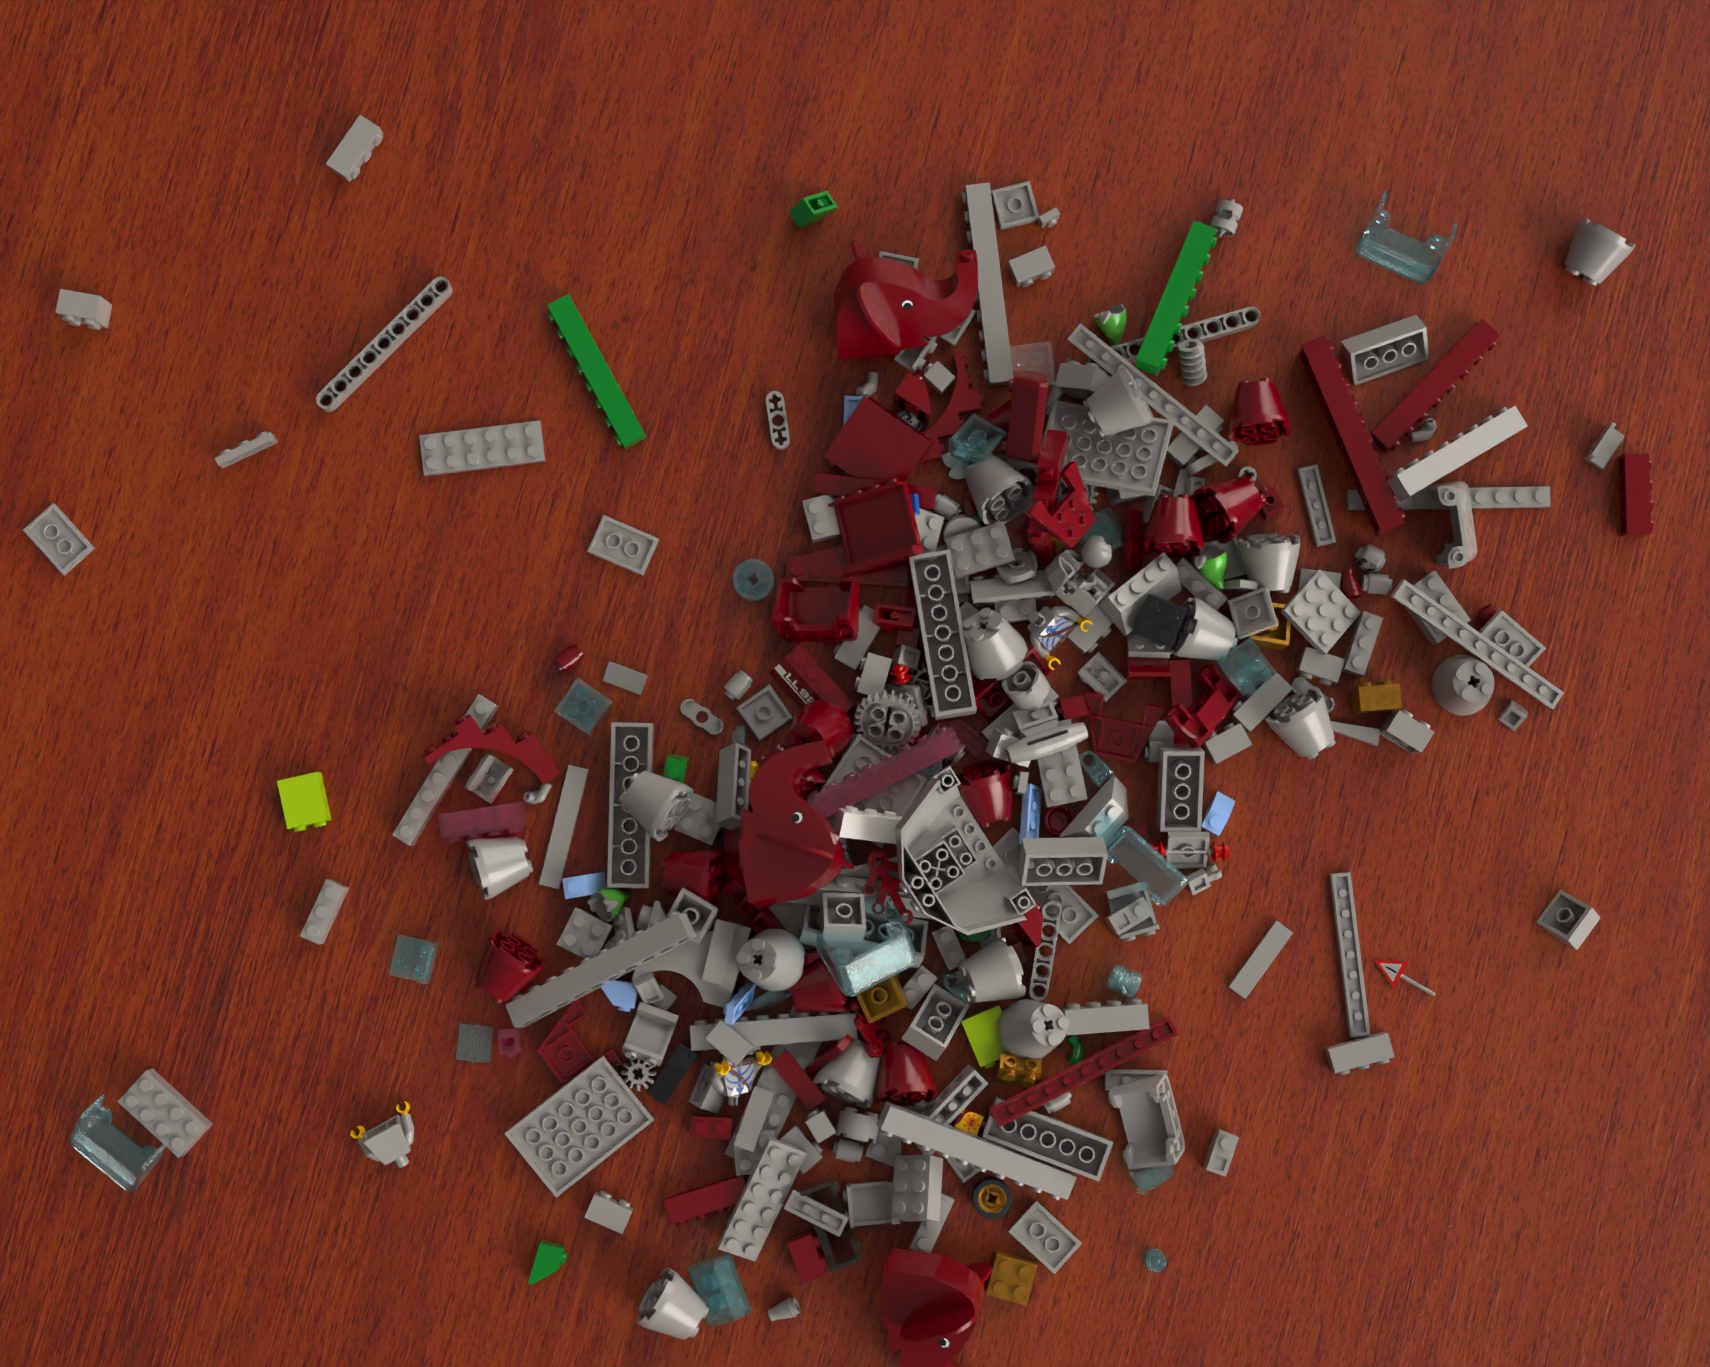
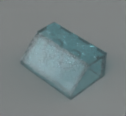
M731 1253L718 1255L687 1267L695 1292L706 1303V1307L709 1308V1312L705 1317L708 1327L734 1322L752 1312Z

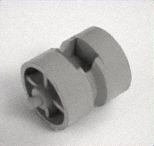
M1234 199L1230 201L1219 200L1215 209L1217 215L1213 216L1210 226L1217 228L1216 233L1220 238L1222 235L1234 236L1238 224L1236 221L1240 220L1243 207L1235 203Z

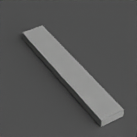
M568 765L539 882L540 885L560 889L589 769Z

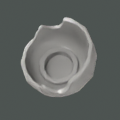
M1092 535L1086 538L1082 544V560L1090 567L1101 568L1106 566L1112 558L1111 545L1106 544L1102 536Z

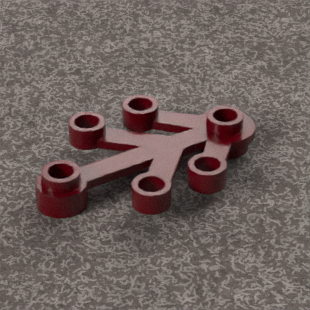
M874 851L867 859L871 870L866 884L862 887V891L867 896L875 894L876 887L874 884L879 873L882 882L876 901L871 906L872 912L879 915L885 911L884 901L888 892L897 910L895 915L896 921L901 925H909L913 921V913L905 908L896 888L900 889L898 884L901 881L890 877L887 869L898 872V864L889 861L884 852ZM878 857L882 861L880 865L875 864V859ZM869 885L872 887L871 893L866 892V887ZM877 904L881 905V910L879 912L875 911V906ZM905 913H907L909 916L907 921H904L902 919V916Z
M852 990L853 1000L849 1004L858 1016L854 1018V1024L867 1041L864 1044L867 1055L870 1058H879L882 1056V1044L890 1039V1034L886 1028H883L877 1032L878 1036L876 1038L875 1030L886 1021V1017L873 1023H868L864 1012L861 1011L862 1008L856 994Z

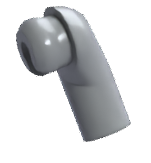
M548 783L541 784L539 790L525 792L523 795L524 801L530 805L544 802L552 785Z

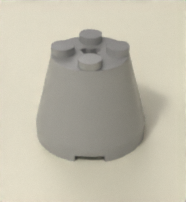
M1581 216L1576 225L1564 264L1566 265L1564 270L1576 276L1581 274L1584 276L1582 280L1596 286L1597 283L1601 284L1631 254L1636 245L1628 242L1625 243L1626 239Z
M1125 366L1117 370L1083 402L1088 410L1087 413L1093 423H1096L1102 437L1147 425L1155 420L1139 387Z
M989 453V455L985 456L984 460H979L966 468V483L977 512L986 525H991L1004 521L1006 524L1025 511V504L1033 496L1035 488L1027 477L999 457Z
M1269 533L1247 536L1246 541L1238 539V549L1249 581H1256L1258 583L1257 590L1267 587L1269 594L1270 591L1278 590V593L1290 592L1300 550V536L1289 534L1288 538H1285L1284 535Z
M1195 597L1187 598L1182 606L1189 608L1190 612L1176 647L1170 648V653L1178 657L1224 662L1227 659L1230 648L1234 649L1238 638L1235 637L1236 629L1234 622L1201 599Z
M987 607L964 620L963 632L969 667L975 677L981 680L984 678H996L998 681L1013 675L1022 667V661L1026 652H1028L1026 642L1021 634L998 612Z
M1455 655L1442 661L1435 670L1431 680L1432 694L1437 704L1446 711L1458 716L1471 715L1483 709L1490 701L1494 690V676L1487 665L1480 659L1471 655ZM1474 680L1475 684L1468 685V681Z
M1309 688L1307 690L1308 693L1299 695L1295 693L1285 698L1272 709L1273 713L1270 716L1265 717L1269 727L1299 757H1307L1308 760L1318 756V752L1322 749L1330 748L1336 743L1325 699L1318 688Z
M643 771L640 774L635 773L630 779V787L622 793L619 801L623 803V806L651 837L657 841H662L668 835L666 831L672 829L674 825L677 826L691 803V799L688 798L689 794H692L694 790L684 783L649 771Z
M518 837L480 838L466 841L467 848L470 847L471 850L468 854L470 865L478 887L483 889L480 894L484 901L497 896L528 877L530 872H533L531 861L527 860L525 852H528L526 843Z
M773 928L758 933L742 946L736 957L743 975L758 987L768 991H782L792 987L798 982L804 972L802 971L805 955L804 948L794 934L783 929Z
M1004 937L993 940L959 963L955 976L957 981L962 983L964 989L963 996L966 1002L1009 1000L1025 995L1026 987L1021 983V975L1024 974L1021 963L1013 946L1008 947Z
M1023 999L1009 1004L1003 1010L998 1022L1002 1047L1009 1055H1016L1022 1058H1044L1063 1041L1069 1026V1020L1058 1007L1031 999Z
M854 1039L843 1052L820 1069L813 1083L818 1084L819 1082L821 1090L843 1102L847 1101L852 1104L856 1102L858 1108L870 1109L874 1099L881 1057L870 1058L865 1051V1043Z
M668 1267L661 1272L662 1278L652 1283L645 1293L637 1309L640 1312V1316L635 1319V1323L643 1328L682 1340L687 1339L689 1336L693 1338L699 1330L698 1324L700 1320L706 1317L709 1308L706 1307V1303L676 1271Z

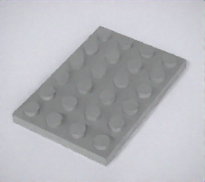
M1054 400L1042 446L1048 429L1068 432V449L1063 468L1069 462L1075 461L1083 484L1155 496L1174 425L1172 420L1154 417L1155 420L1147 425L1102 437L1096 423H1093L1090 419L1085 405ZM1037 464L1034 471L1035 475H1037Z
M602 1055L509 1128L505 1135L553 1195L558 1197L653 1122L654 1117L623 1081L606 1057Z

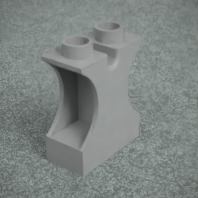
M655 900L653 908L643 905L636 929L645 931L650 928L649 925L656 921L662 922L666 919L668 914L662 901ZM736 923L737 926L722 985L702 981L714 930L708 931L699 945L688 940L632 970L634 971L632 981L654 971H674L686 976L696 985L703 1002L724 1008L725 1004L729 1003L732 999L740 971L736 958L742 946L749 941L752 928Z

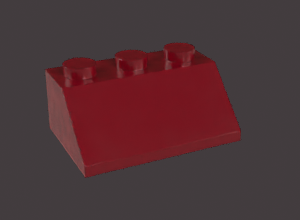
M908 372L894 393L893 404L903 411L912 412L920 422L927 426L931 416V407L926 384L920 375Z

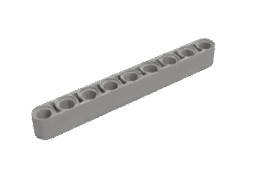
M437 277L417 295L318 393L316 397L318 406L325 412L336 410L451 296L453 289L449 281L445 277ZM446 284L447 288L443 292L437 291L439 285ZM426 298H432V303L429 306L423 305ZM412 312L418 313V317L415 320H409V315ZM403 326V332L398 335L395 334V329ZM388 340L389 346L385 349L380 348V344ZM375 355L373 362L366 363L367 356ZM360 369L359 376L352 377V371ZM340 383H346V388L343 391H337ZM326 397H331V403L328 406H323V400Z
M1247 307L1182 326L1179 334L1174 335L1178 343L1174 344L1172 351L1179 350L1178 344L1180 342L1192 339L1188 336L1187 331L1192 330L1196 332L1197 338L1192 340H1198L1203 343L1253 328L1260 320V312L1255 307ZM1245 314H1252L1254 321H1247ZM1226 320H1233L1235 327L1227 326ZM1207 325H1213L1216 328V332L1210 333L1207 330ZM1145 337L1112 346L1111 348L1129 363H1134L1137 355H1132L1129 348L1136 347L1140 350ZM1088 357L1086 363H1091L1090 357Z

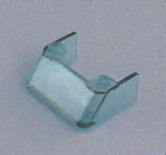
M1384 190L1358 242L1357 254L1418 284L1428 283L1450 248L1458 224H1453L1446 238L1436 234L1430 235L1423 244L1388 227L1391 216L1387 211L1383 210L1388 194Z
M1122 826L1106 843L1107 861L1112 865L1117 863L1149 891L1152 895L1150 899L1157 906H1165L1190 882L1129 826Z
M891 899L886 900L885 915L889 920L886 926V933L890 939L855 957L846 947H838L831 951L821 934L817 935L816 949L839 988L847 996H855L902 972L915 963L916 952L907 925Z
M102 1094L79 1116L71 1135L70 1143L79 1153L128 1192H134L160 1161L166 1146L163 1144L157 1149L154 1146L146 1145L141 1148L111 1124L113 1120L112 1113L108 1108L102 1107L105 1096Z

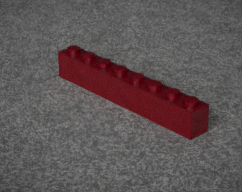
M1481 319L1370 432L1373 442L1383 452L1389 449L1393 451L1401 443L1399 439L1403 434L1407 437L1415 429L1412 425L1417 420L1421 422L1429 414L1427 410L1431 406L1435 408L1443 400L1441 395L1444 392L1449 394L1456 387L1454 382L1458 378L1462 380L1470 372L1468 368L1472 364L1476 366L1484 358L1482 353L1486 349L1491 351L1497 345L1496 339L1500 334L1484 319Z

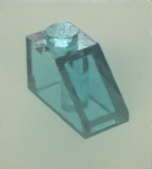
M1171 1165L1138 1168L1129 1174L1138 1192L1142 1195L1160 1186L1174 1175L1175 1171Z

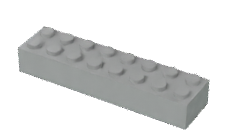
M950 550L924 553L910 557L909 566L935 720L976 714L977 708Z
M611 722L607 887L650 888L652 837L623 806L619 799L622 793L630 787V779L635 773L640 774L643 771L653 773V723Z

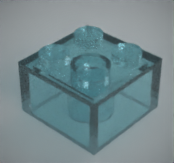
M1251 637L1230 651L1226 656L1217 660L1227 678L1243 696L1252 692L1256 687L1268 681L1277 673L1267 656Z
M577 677L554 712L588 735H591L613 701Z

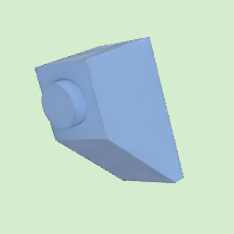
M1217 791L1202 817L1201 829L1215 837L1219 836L1230 817L1235 800Z
M605 872L562 879L565 899L588 896L597 890L607 888Z
M615 979L601 987L614 1006H618V1010L630 1012L631 1008H636L638 991L633 982Z

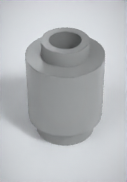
M941 494L936 496L933 512L944 517V519L949 521L953 517L960 515L962 510L959 509V503L945 494L943 496Z
M1368 573L1367 575H1362L1361 589L1368 594L1386 595L1392 589V579H1389L1388 574Z
M740 670L739 673H735L725 684L724 688L726 691L724 694L731 700L735 698L739 700L751 687L750 684L753 680Z
M1067 1092L1044 1104V1107L1049 1114L1053 1111L1055 1113L1071 1103L1069 1098L1072 1095L1070 1092Z
M840 1138L839 1142L835 1141L832 1153L836 1154L835 1159L853 1163L855 1161L860 1162L864 1146L859 1145V1142Z

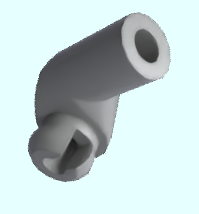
M869 372L868 383L862 387H857L856 395L864 396L868 394L871 396L877 391L879 373Z
M1432 418L1425 420L1420 431L1410 433L1411 442L1430 439L1436 430V421Z

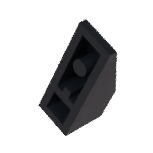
M682 1041L648 1094L665 1105L699 1052L692 1051L691 1047Z

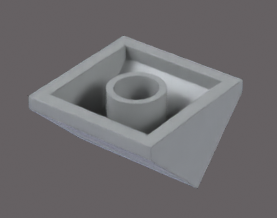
M683 887L668 914L675 911L687 914L696 934V937L690 940L699 945L715 923L719 908Z

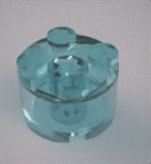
M749 559L736 567L733 574V584L737 594L742 599L749 602H759L765 600L771 594L774 587V576L772 570L765 562L758 559ZM756 576L759 582L751 585V582L748 580Z

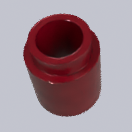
M574 644L555 657L557 661L554 664L561 673L563 671L569 673L583 662L582 659L585 655Z

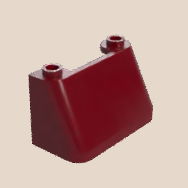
M845 577L840 580L839 587L804 588L796 578L780 579L771 622L780 637L789 642L855 641L859 632L860 584L857 578Z

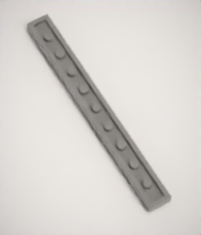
M1081 323L1070 335L1068 340L1111 375L1125 366L1139 387L1146 403L1167 420H1172L1174 426L1225 467L1239 452L1238 449Z
M1550 486L1469 488L1472 509L1551 507ZM1426 489L1418 491L1401 502L1398 499L1395 500L1398 508L1402 507L1403 510L1449 509V506L1438 504V500L1435 497L1427 496ZM1347 490V511H1365L1357 490Z
M1402 579L1390 596L1549 709L1553 710L1564 694L1563 691L1406 580Z

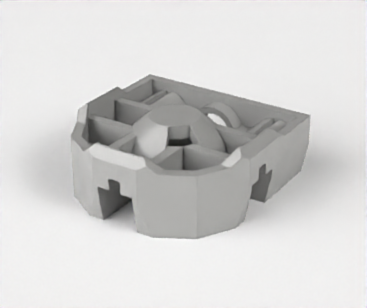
M1065 550L1045 569V573L1053 587V593L1065 604L1072 606L1081 616L1085 617L1115 584L1098 568L1091 575L1088 572L1083 574L1084 569L1082 566L1084 561L1081 554L1074 550ZM1090 590L1095 593L1094 596L1089 593Z

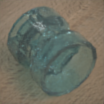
M1152 1248L1144 1255V1263L1151 1271L1160 1272L1166 1267L1167 1259L1160 1250Z

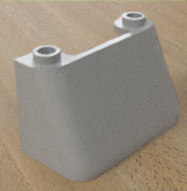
M1457 480L1428 485L1426 487L1427 496L1435 497L1438 500V504L1449 506L1454 542L1444 544V551L1441 554L1435 555L1436 564L1448 569L1461 567L1475 558L1477 554L1468 485L1463 481Z
M1166 1074L1156 1075L1111 1088L1108 1093V1100L1114 1108L1120 1109L1128 1140L1126 1150L1123 1151V1158L1127 1162L1128 1169L1176 1165L1185 1150V1141L1168 1076Z

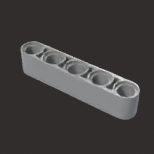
M1056 899L1047 900L1042 909L1041 944L1035 951L1029 989L1031 998L1036 1001L1044 1000L1047 997L1050 986L1062 911L1061 903ZM1054 905L1057 907L1058 912L1050 914L1047 912L1046 907ZM1051 925L1054 928V933L1046 934L1043 927ZM1043 945L1049 946L1051 953L1043 954L1040 947ZM1043 965L1047 967L1048 972L1040 974L1037 971V967ZM1040 985L1044 988L1045 992L1037 994L1034 991V987Z

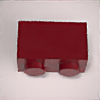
M692 1114L689 1137L731 1139L733 1116Z

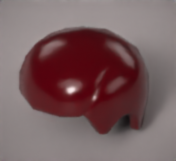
M1064 805L1050 807L1043 817V825L1046 831L1056 837H1059L1073 821L1072 812L1064 807Z

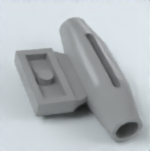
M1051 700L1044 702L1039 708L1022 709L1012 713L1019 733L1025 738L1006 747L1005 752L1010 763L1036 760L1066 750L1088 738V732L1083 722L1058 726V715Z

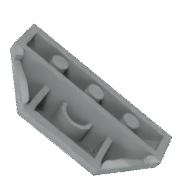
M1112 775L1059 837H1103L1106 845L1129 818L1126 787Z

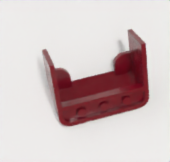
M1013 370V379H1009L1008 391L1012 392L1008 436L1006 440H1002V452H1005L1007 457L1030 463H1038L1048 390L1046 373Z

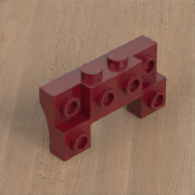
M1215 664L1206 665L1195 678L1204 692L1189 711H1187L1183 704H1177L1163 718L1175 734L1181 733L1191 748L1200 747L1207 737L1216 730L1218 723L1227 716L1228 710L1242 694L1237 686L1229 682L1220 673Z

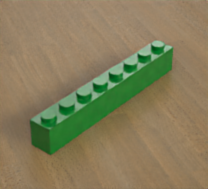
M1193 221L1135 361L1137 369L1157 376L1160 369L1164 370L1168 360L1165 356L1167 352L1171 353L1175 344L1173 337L1175 334H1179L1182 327L1180 320L1182 317H1186L1190 306L1187 303L1189 299H1194L1197 290L1194 288L1196 282L1200 283L1204 271H1201L1203 265L1207 266L1211 254H1209L1210 248L1214 249L1218 240V237L1215 236L1217 228Z
M569 294L548 304L547 306L550 311L547 312V315L552 323L556 322L559 326V329L556 331L562 341L566 339L569 345L566 349L570 357H575L578 361V364L575 366L581 376L585 374L588 380L585 384L589 392L596 394L597 399L594 401L600 411L604 409L607 415L604 419L609 429L612 427L615 429L617 434L613 436L618 445L623 444L624 448L627 449L646 439L647 437Z

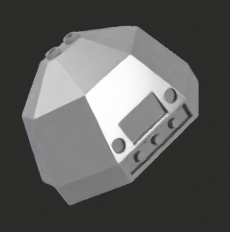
M950 766L946 767L931 777L895 827L898 872L901 881L898 885L905 895L909 894L912 899L910 904L916 912L920 911L924 915L966 935L1027 920L1023 914L1037 904L1027 888L1021 886L1001 862L961 798L957 787L961 784Z

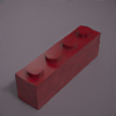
M1625 453L1619 456L1621 537H1645L1653 531L1654 521L1651 519L1653 500L1650 499V491L1653 488V482L1650 479L1652 460L1649 459V453Z
M735 1175L664 1198L663 1202L670 1225L676 1223V1226H681L688 1223L687 1219L694 1217L696 1220L703 1219L708 1216L707 1213L715 1211L718 1214L727 1211L728 1206L734 1204L736 1206L746 1185L744 1175Z

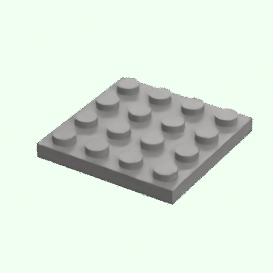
M858 734L813 803L835 818L838 808L845 809L846 806L856 807L859 811H865L866 808L877 810V813L884 814V811H891L897 813V816H903L927 779ZM871 841L880 848L885 844L883 842Z

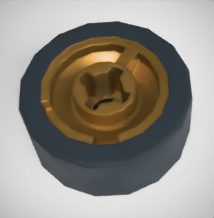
M989 1177L982 1179L973 1189V1205L978 1213L986 1218L995 1219L1001 1217L1011 1206L1012 1196L1010 1189L1005 1182L998 1178ZM989 1194L996 1196V1199L992 1202L989 1201Z

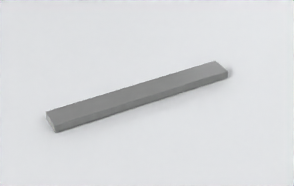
M1351 872L1329 874L1348 1034L1350 1038L1370 1036Z

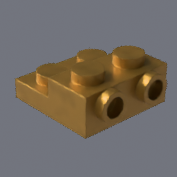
M1001 1054L995 1082L1003 1085L1012 1084L1030 1088L1039 1083L1042 1059Z

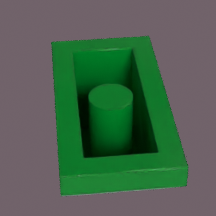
M828 191L802 198L789 213L799 228H802L820 220L838 208Z
M542 1240L539 1243L528 1284L532 1285L557 1271L561 1265H565L568 1253H565L566 1246Z

